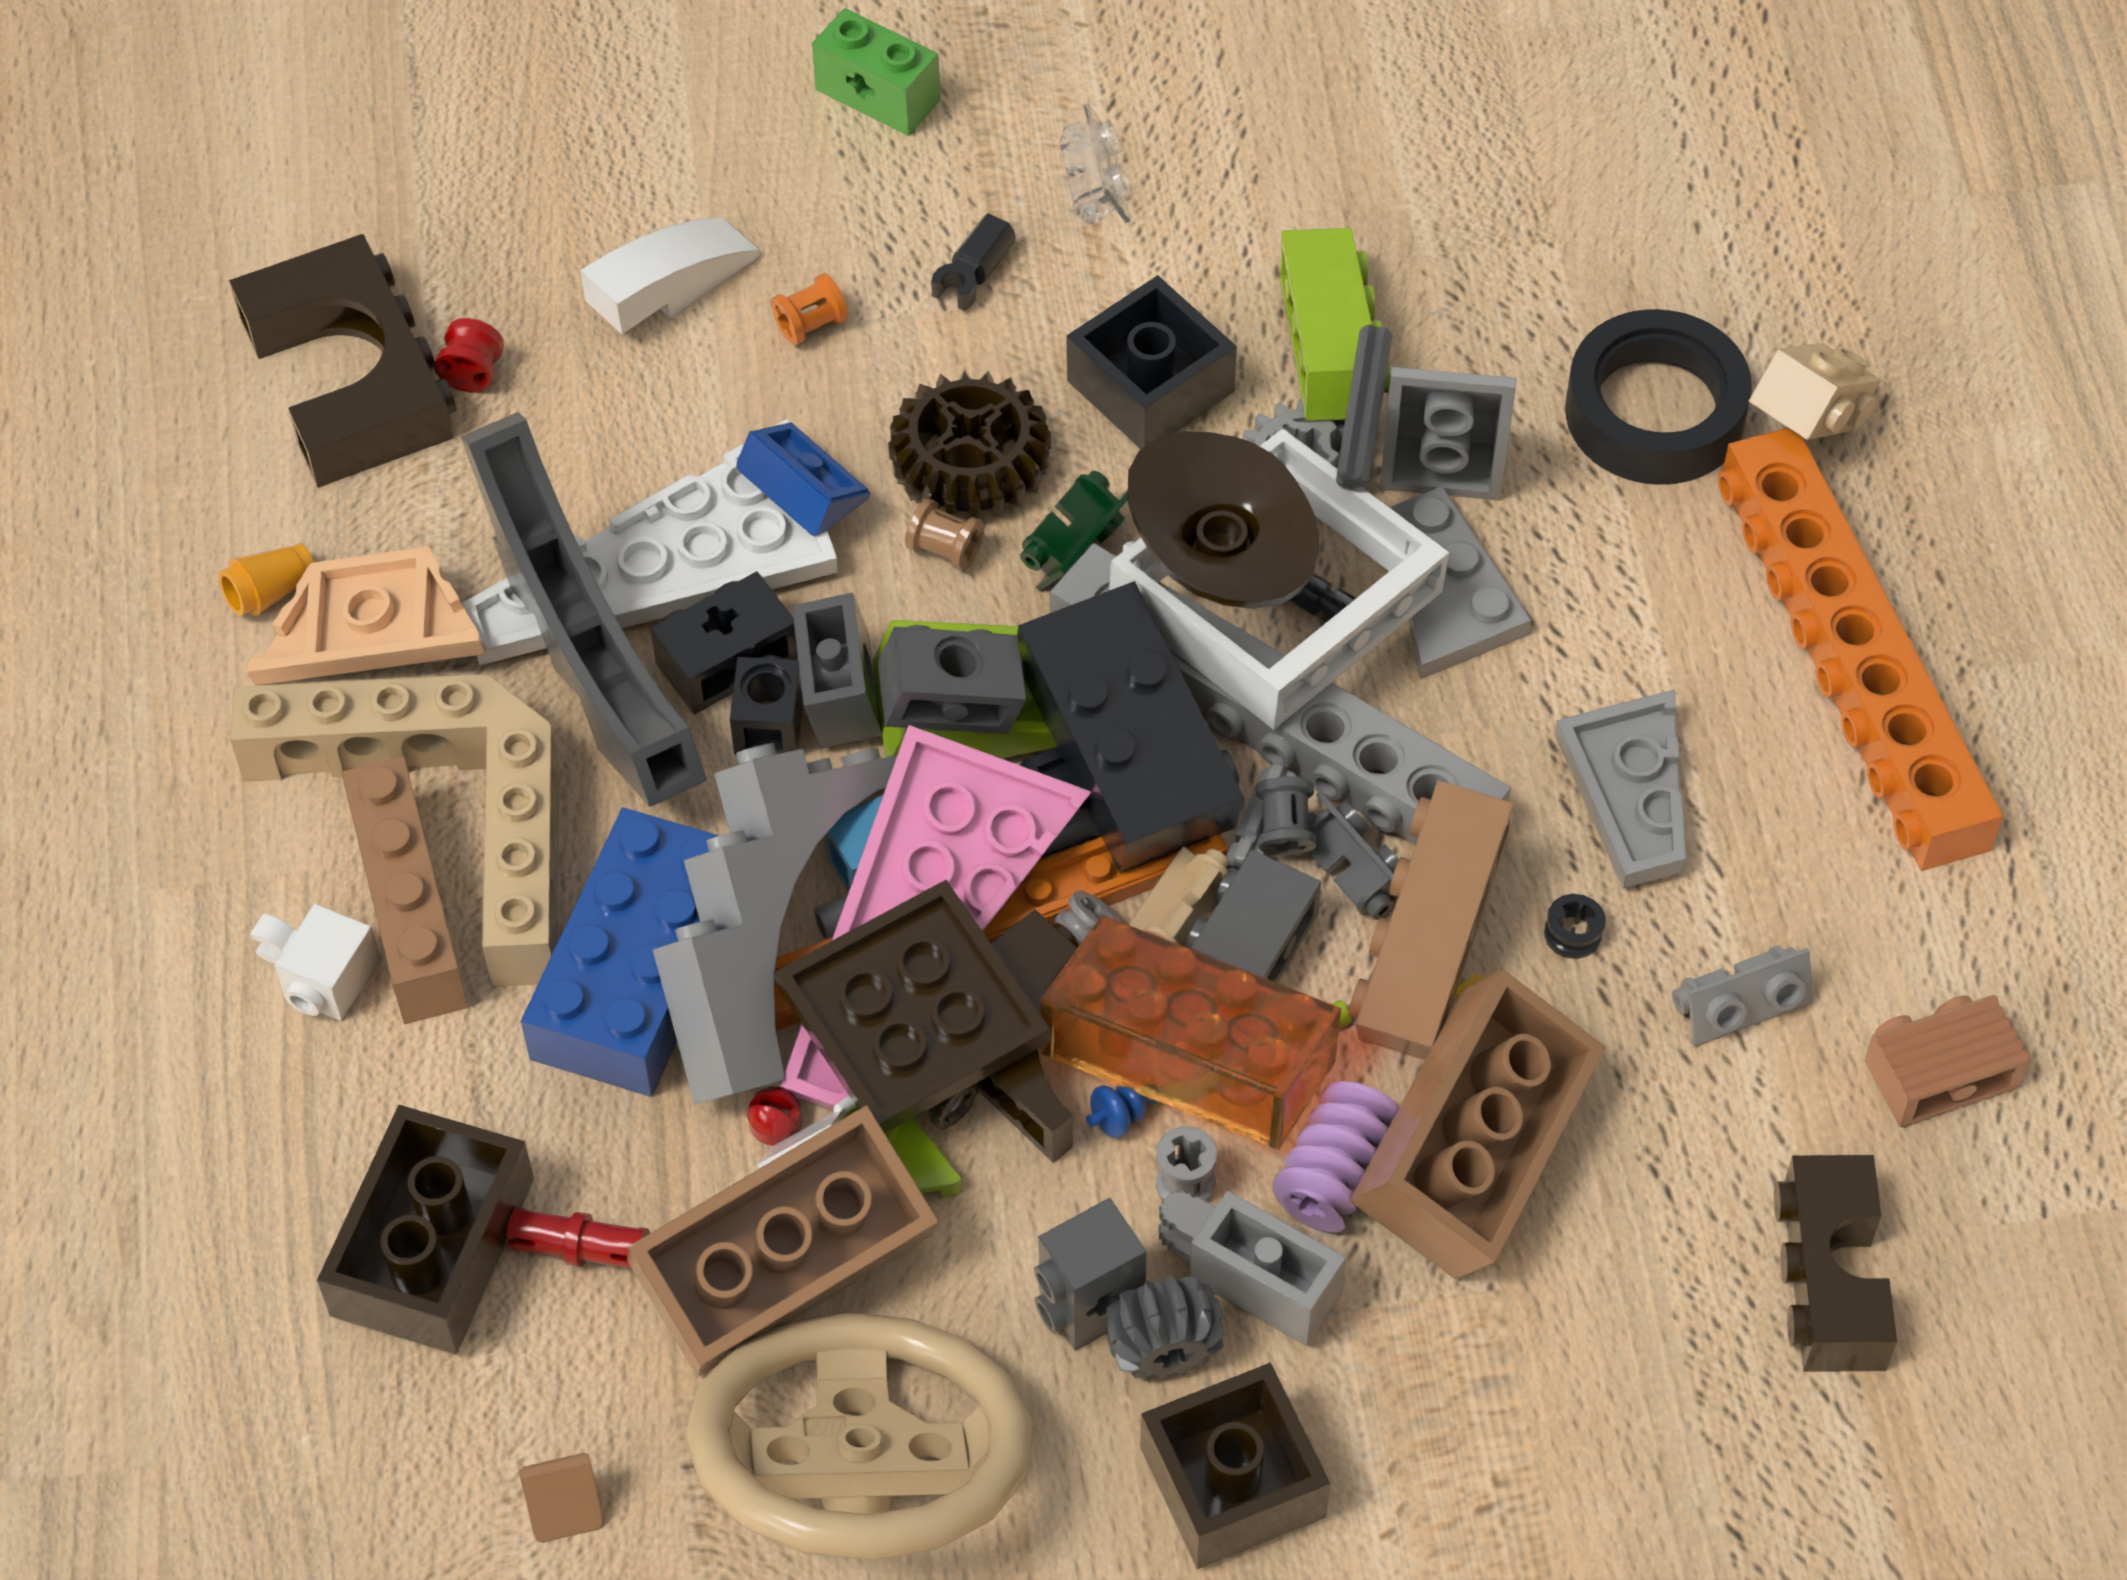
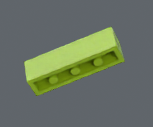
M1352 228L1281 230L1279 280L1305 421L1346 419L1359 331L1362 327L1369 324L1375 327H1382L1380 320L1374 321L1375 294L1373 285H1367L1368 263L1366 251H1356ZM1388 361V367H1387V373H1386L1384 393H1389V386H1390V364H1389V361Z

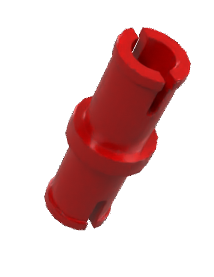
M516 1207L509 1219L506 1238H512L507 1242V1248L511 1251L521 1250L564 1257L566 1265L582 1267L586 1261L631 1268L627 1261L628 1246L650 1234L649 1228L644 1227L634 1228L593 1221V1217L589 1213L574 1212L571 1217L528 1211L525 1208Z

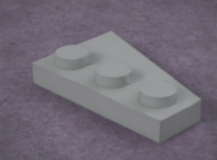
M1442 486L1389 507L1449 552L1442 593L1408 620L1410 633H1413L1417 650V666L1420 679L1529 635L1530 617Z

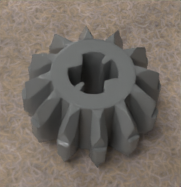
M1168 1275L1163 1280L1153 1283L1145 1280L1144 1286L1123 1291L1120 1294V1300L1114 1301L1106 1308L1108 1318L1106 1320L1108 1330L1106 1337L1111 1355L1116 1358L1119 1370L1131 1373L1134 1378L1143 1379L1156 1375L1157 1378L1163 1379L1168 1374L1175 1372L1185 1374L1187 1368L1194 1365H1205L1209 1361L1210 1355L1216 1354L1224 1347L1222 1338L1224 1335L1222 1326L1224 1317L1219 1300L1214 1298L1211 1286L1200 1283L1197 1277L1186 1276L1175 1280L1173 1276Z

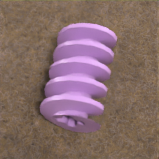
M1347 1081L1330 1083L1322 1091L1319 1105L1311 1111L1308 1126L1300 1131L1296 1147L1286 1156L1284 1169L1276 1174L1273 1180L1272 1190L1284 1210L1298 1222L1313 1229L1328 1233L1344 1230L1346 1226L1339 1214L1349 1215L1356 1211L1357 1206L1349 1200L1400 1106L1387 1095L1360 1083Z

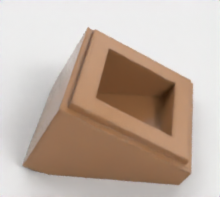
M589 1453L575 1454L524 1466L522 1469H519L529 1518L537 1542L544 1543L599 1530L603 1527L604 1519Z

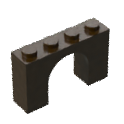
M364 234L229 280L239 318L258 359L318 338L336 335L364 339L383 351L376 366L359 381L288 407L297 444L318 488L453 439L448 415L457 412V407L451 389L445 378L435 381L431 373L432 370H435V360L430 346L424 335L414 338L410 329L415 327V321L408 301L404 294L393 295L390 287L395 286V281L387 258L383 252L376 255L373 254Z

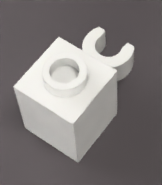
M315 903L297 930H294L289 924L277 917L263 914L250 933L252 939L261 942L256 950L257 956L275 964L274 966L286 1001L298 1011L310 1016H317L319 1013L342 1021L381 960L371 926Z

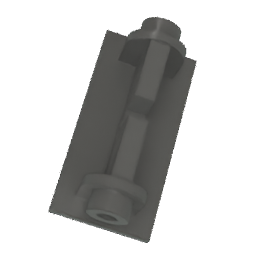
M1321 791L1318 792L1316 796L1327 808L1318 816L1314 812L1309 813V831L1316 836V847L1309 851V853L1328 875L1347 859L1351 865L1333 881L1354 903L1361 915L1366 916L1370 914L1374 920H1379L1380 917L1386 916L1394 906V902L1391 900L1394 895H1390L1389 891L1399 859L1386 844L1376 852L1369 846L1362 836L1371 827L1346 799L1339 806L1335 807Z

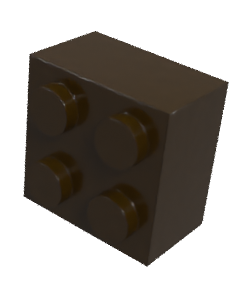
M1271 1362L1141 1413V1451L1197 1569L1327 1517L1330 1481Z

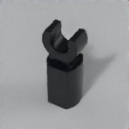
M989 213L984 215L954 253L952 263L939 267L932 275V297L938 299L947 288L959 287L960 289L957 293L958 309L964 311L971 307L976 299V285H981L986 281L1015 243L1016 236L1010 223Z

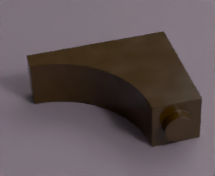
M1034 909L991 944L1048 1025L1059 1004L1080 984V947L1075 937L1065 926L1060 923L1052 925ZM1040 1048L972 1086L1054 1163L1073 1147V1115L1064 1107L1051 1089L1040 1062Z

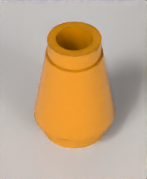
M302 543L291 547L287 546L230 560L229 567L221 570L218 574L220 588L228 605L238 616L249 612L258 616L295 590L307 567L314 561L310 552Z

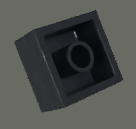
M1158 275L1066 335L1067 381L1140 449L1158 437L1173 434L1235 391L1237 346Z

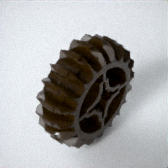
M964 369L959 380L949 381L940 373L936 382V388L919 383L915 399L903 398L902 405L899 408L900 415L893 416V422L890 425L891 441L888 442L889 459L892 460L893 474L897 479V483L905 485V492L908 494L910 501L929 498L938 502L939 508L945 507L946 512L956 516L960 511L969 512L971 517L977 519L981 511L990 509L1000 518L1005 509V502L1021 507L1025 499V492H1037L1038 486L1041 483V475L1047 474V469L1050 465L1049 449H1051L1052 445L1051 431L1048 430V425H1046V415L1043 412L1042 406L1034 405V399L1031 396L1030 390L1016 392V386L1011 377L996 384L989 370L981 379H971ZM937 435L939 438L936 439V446L927 452L924 447L933 436ZM1012 439L1015 442V446L1004 456L1001 453L1003 451V444Z

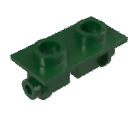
M1091 471L1088 475L1081 474L1075 480V483L1054 506L1071 523L1067 526L1052 511L1046 515L1034 531L1022 542L1023 551L1020 554L1022 562L1028 568L1034 571L1041 569L1046 574L1036 586L1039 591L1057 579H1062L1085 553V550L1095 538L1102 543L1122 524L1126 516L1120 511V508L1127 501L1128 490L1115 497L1108 490L1110 487L1108 479L1098 471Z

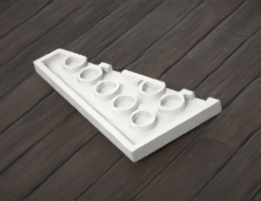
M785 419L776 425L789 423L788 419ZM741 444L723 455L724 462L699 477L686 475L609 519V528L586 541L581 536L577 537L576 541L605 600L622 629L664 618L671 612L679 609L685 610L713 595L722 585L731 581H739L756 571L759 572L771 589L838 573L837 557L828 531L817 536L810 535L741 474L736 467L743 448ZM507 578L462 603L487 646L486 654L476 655L479 666L546 649L535 615L512 592Z

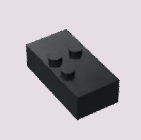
M1135 581L1018 625L1017 635L1023 678L1076 786L1091 791L1085 804L1119 874L1179 851L1183 846L1185 848L1236 828L1244 796Z

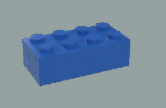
M624 807L621 808L522 1016L521 1026L530 1060L649 1097L653 1096L677 1043L653 949L678 942L675 929L700 922L684 860L709 852L706 840L720 835Z

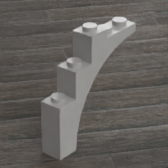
M774 743L736 753L738 765L714 773L730 833L706 840L709 852L684 860L700 922L675 929L678 942L653 949L694 1105L785 1080L775 1029L774 972L780 928L795 882L817 843L842 815L874 792L886 788L897 755L881 758L879 749L871 748L841 757L843 767L833 769L830 758L806 763L803 749L777 754Z

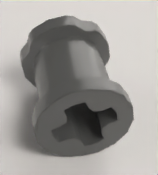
M1281 776L1265 779L1256 785V796L1263 801L1264 833L1258 837V848L1261 852L1272 855H1298L1315 849L1316 836L1309 831L1308 799L1314 794V784L1308 779L1296 776Z

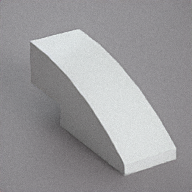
M723 217L698 219L669 226L635 239L581 269L585 301L616 330L624 334L659 309L669 318L673 317L760 258V253L757 247Z

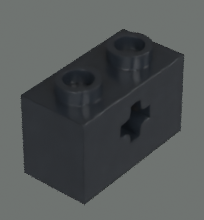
M758 571L739 581H731L722 585L713 595L685 610L679 609L671 612L660 623L650 628L655 662L693 714L733 694L737 657L759 658L765 655H774L789 660L798 659L794 618Z

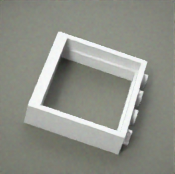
M1283 428L1261 444L1260 447L1271 452L1290 471L1304 492L1314 515L1387 569L1389 572L1270 669L1266 668L1158 584L1168 574L1153 558L1142 538L1135 543L1133 541L1125 543L1123 545V552L1111 560L1109 590L1135 581L1168 648L1273 730L1442 593L1449 552L1365 489L1356 491L1352 488H1341L1336 482L1337 468Z

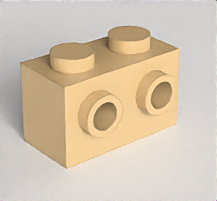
M1824 343L1781 348L1774 355L1749 402L1805 439L1810 440L1852 432L1853 428L1855 430L1861 428L1869 419L1876 406L1877 400L1872 396L1881 380L1865 370L1868 362L1864 358L1843 347L1838 346L1833 350Z

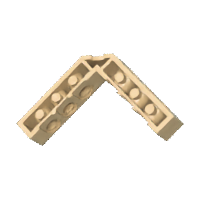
M489 674L233 687L230 741L243 782L281 780L282 774L331 772L332 777H342L341 771L401 756L405 757L407 769L457 765L458 770L486 769L482 948L491 985L496 987L534 985L539 983L558 943L559 761L552 726L549 721Z

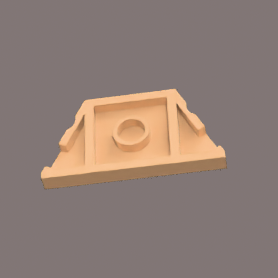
M429 546L310 563L296 585L295 596L289 603L283 606L272 624L277 635L263 657L252 656L247 666V673L255 686L483 655L486 654L487 646Z

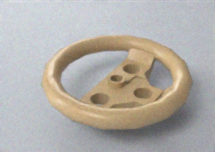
M848 1312L788 1321L734 1347L697 1386L685 1433V1441L702 1489L747 1530L807 1554L877 1560L939 1549L993 1520L1027 1477L1034 1425L1013 1378L970 1341L914 1319ZM886 1359L902 1360L948 1378L978 1403L979 1406L963 1422H924L889 1401ZM816 1360V1406L787 1427L751 1428L734 1412L735 1407L758 1382L798 1363ZM858 1412L864 1415L852 1416L844 1413ZM921 1457H935V1458H938V1459H940V1460H937V1461H926V1460H922V1459H919V1458H921ZM795 1461L798 1462V1464L784 1465L777 1462ZM946 1494L924 1506L889 1511L892 1505V1496ZM822 1498L825 1510L815 1509L793 1499Z

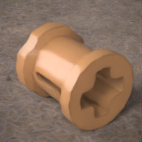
M926 498L917 506L912 515L906 532L905 545L906 548L915 552H919L924 548L950 559L954 568L965 571L972 564L980 549L985 525L982 520L974 517L966 521L939 510L938 502Z

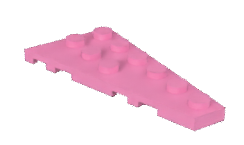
M909 725L832 940L944 880L948 881L980 929L984 931L1087 800L1091 791ZM801 1024L784 1072L785 1080L781 1081L779 1088L792 1092L798 1099L834 1111V1106L849 1095Z

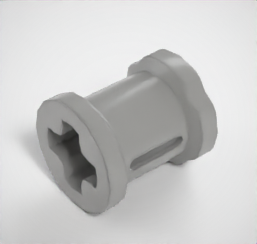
M1182 1126L1171 1129L1162 1136L1157 1145L1156 1162L1159 1167V1174L1156 1178L1155 1186L1161 1200L1167 1197V1193L1172 1194L1174 1190L1176 1192L1184 1190V1193H1191L1193 1198L1199 1197L1206 1202L1210 1201L1216 1181L1213 1170L1216 1166L1217 1148L1214 1140L1205 1131L1196 1127ZM1176 1145H1178V1154H1177V1155H1175V1146H1176ZM1197 1183L1198 1191L1194 1193V1186Z

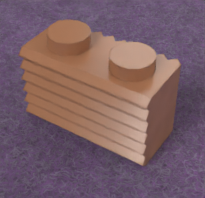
M1963 995L1946 1001L1937 1008L1933 1015L1912 1021L1908 1015H1902L1884 1022L1876 1029L1875 1034L1872 1035L1864 1061L1898 1125L1905 1128L1911 1122L1917 1124L1923 1118L1930 1119L1935 1114L1942 1115L1947 1110L1954 1111L1959 1106L1966 1107L1971 1102L1978 1103L1983 1098L1990 1099L1995 1094L2002 1095L2007 1090L2014 1091L2020 1086L2030 1059L2028 1051L2023 1049L2022 1040L2017 1038L2016 1029L2011 1027L2010 1019L2005 1017L2004 1008L1999 1006L1997 996L1991 995L1972 1001L1969 996Z

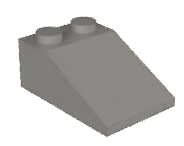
M1391 367L1380 489L1426 493L1442 486L1448 496L1500 501L1517 378Z

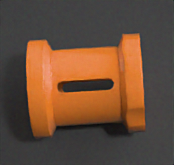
M827 273L816 276L813 285L788 297L778 294L771 299L773 315L784 337L792 345L804 342L805 334L833 321L835 324H841L848 319V309L843 295L835 281ZM812 305L817 306V308L803 314L801 312Z

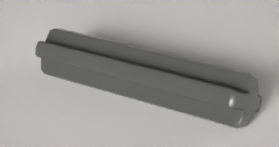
M1369 324L1362 327L1359 331L1336 482L1343 489L1352 488L1356 491H1362L1369 486L1392 341V333L1386 327H1375Z

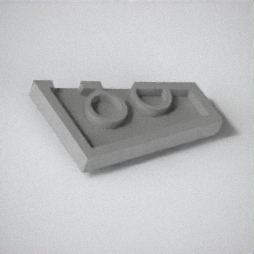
M1675 689L1556 721L1554 735L1622 888L1679 874L1684 871L1686 847L1682 793L1679 787V743L1675 727Z

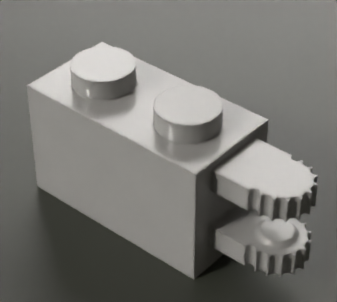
M1174 1190V1193H1167V1197L1162 1198V1204L1159 1205V1220H1161L1158 1229L1159 1239L1162 1240V1245L1167 1246V1250L1173 1249L1174 1254L1190 1262V1276L1197 1277L1200 1283L1209 1284L1214 1294L1308 1346L1342 1295L1346 1256L1228 1190L1216 1207L1199 1197H1191V1193H1184V1190L1182 1192Z

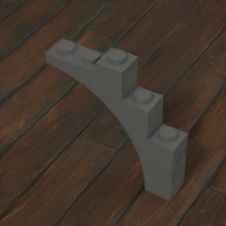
M516 412L461 436L496 536L492 538L510 588L535 615L553 667L579 696L598 750L649 807L707 781L689 726L670 705L629 643L579 548L546 473L527 420L519 412Z

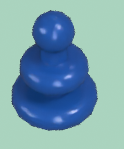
M1150 1079L1146 1080L1140 1089L1129 1082L1119 1083L1115 1090L1106 1085L1096 1087L1090 1096L1092 1114L1086 1116V1121L1091 1128L1098 1125L1109 1137L1115 1139L1124 1137L1130 1129V1122L1136 1123L1143 1120L1146 1114V1103L1155 1104L1163 1099L1165 1093L1164 1086L1159 1080Z

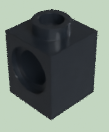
M765 655L759 658L737 657L729 719L734 755L740 751L774 743L777 754L798 750L803 708L798 660L784 659L774 655ZM764 701H775L769 704H761Z

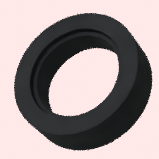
M1646 309L1624 313L1594 328L1578 346L1571 364L1566 395L1565 414L1567 425L1574 441L1583 453L1598 466L1616 476L1634 482L1655 485H1670L1692 481L1720 467L1725 462L1728 444L1741 440L1752 392L1751 373L1746 359L1738 346L1720 329L1700 318L1682 312L1662 309ZM1638 362H1663L1679 366L1699 377L1709 388L1714 398L1715 409L1703 422L1690 429L1677 432H1654L1637 428L1618 418L1605 403L1600 387L1609 375L1623 366Z

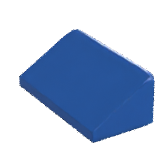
M792 422L749 431L736 464L741 474L813 536H817L830 529L865 503L871 494L867 487Z

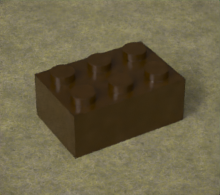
M399 1104L317 1278L329 1316L457 1355L508 1240L506 1237L510 1216L516 1207L522 1208L534 1181L525 1141Z

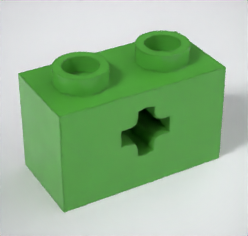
M844 8L812 42L815 88L817 91L907 136L916 129L941 100L938 53L853 11Z

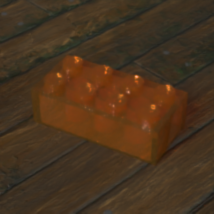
M1101 915L1041 998L1040 1015L1050 1028L1051 1042L1040 1047L1039 1054L1123 1088L1132 1089L1138 1094L1279 1150L1335 1064L1341 1008Z

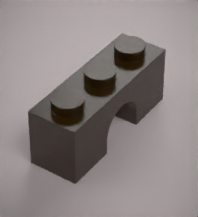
M1792 1155L1785 1180L1776 1181L1774 1186L1775 1218L1777 1222H1787L1789 1242H1783L1781 1246V1276L1784 1284L1794 1285L1796 1305H1789L1787 1314V1331L1790 1346H1800L1803 1372L1886 1371L1897 1344L1890 1279L1860 1278L1851 1275L1843 1270L1832 1256L1833 1251L1844 1247H1871L1882 1216L1874 1155Z

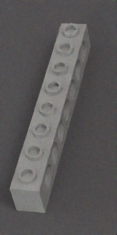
M1093 543L1050 591V613L1109 591L1111 560L1117 556ZM1158 582L1159 585L1266 668L1270 669L1286 656L1165 584ZM1172 650L1170 651L1205 721L1208 722L1215 732L1226 738H1236L1258 751L1262 758L1270 765L1274 763L1284 765L1286 769L1299 777L1308 779L1314 784L1315 790L1317 792L1321 791L1327 799L1332 801L1340 800L1341 802L1346 799L1374 827L1383 832H1393L1416 846L1418 837L1410 834L1413 815L1420 797L1432 798L1437 780L1506 801L1510 800V786L1334 683L1329 684L1273 730ZM1326 739V740H1330V741H1333V742H1331V743H1321V742H1318V741H1316V740ZM1379 770L1386 774H1373L1368 771Z

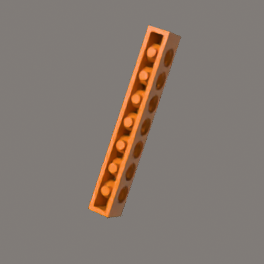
M1788 427L1729 443L1723 470L1718 473V486L1721 496L1728 506L1734 505L1742 521V533L1748 549L1752 553L1758 552L1766 568L1767 584L1772 596L1776 600H1782L1791 616L1792 633L1797 645L1801 649H1808L1816 665V678L1821 692L1826 698H1833L1841 714V726L1846 741L1852 748L1858 747L1866 762L1867 777L1874 795L1879 799L1884 798L1893 815L1894 832L1900 846L1904 850H1911L1921 871L1992 851L2004 816L1803 437ZM1896 741L1904 742V743H1907V744H1909V745L1900 744V743H1898V742H1896ZM1923 792H1929L1936 796H1929Z

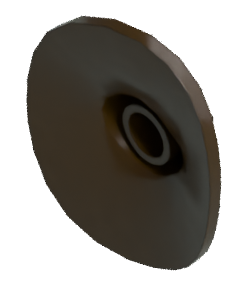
M1192 431L1158 437L1138 451L1128 470V506L1134 525L1153 558L1170 578L1199 597L1223 606L1250 609L1283 604L1303 590L1313 577L1318 561L1319 530L1311 505L1301 487L1286 466L1271 452L1253 442L1238 437L1212 432Z

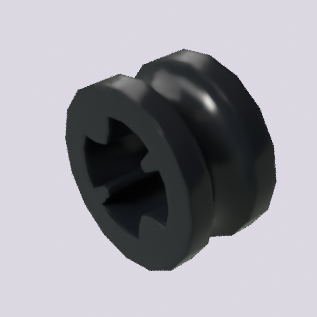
M1563 895L1553 901L1548 910L1547 921L1544 927L1546 943L1556 954L1565 958L1579 959L1587 957L1596 951L1601 943L1606 916L1602 907L1595 900L1585 895ZM1565 918H1575V924H1578L1580 919L1587 923L1585 933H1575V927H1572L1570 932L1563 928Z

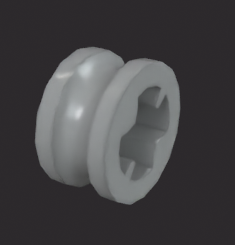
M1076 891L1069 899L1071 909H1062L1055 917V923L1065 926L1075 937L1081 949L1093 954H1100L1108 945L1106 935H1115L1121 928V921L1111 907L1101 899L1084 891Z

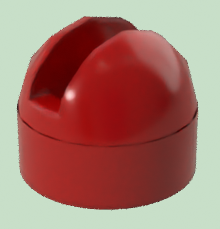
M769 1086L756 1093L748 1108V1122L752 1135L761 1143L774 1146L800 1131L802 1126L801 1107L792 1092L779 1087ZM771 1106H775V1107H778V1108H782V1109H785V1110H789V1111H791V1112H790V1114H789V1116H788V1115H787L786 1113H784L783 1111H781V1110H779V1109H776V1108H774V1107H771Z

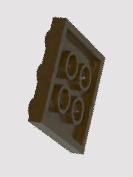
M947 880L936 884L774 972L777 988L857 1109L859 1110L867 1105L884 1134L1051 1042L1049 1026Z

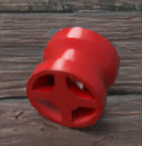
M458 318L452 321L446 330L444 340L447 347L441 349L434 363L435 373L440 379L445 378L450 387L459 391L469 393L482 392L488 389L492 383L495 374L492 364L497 362L502 355L505 347L504 339L499 331L481 320Z

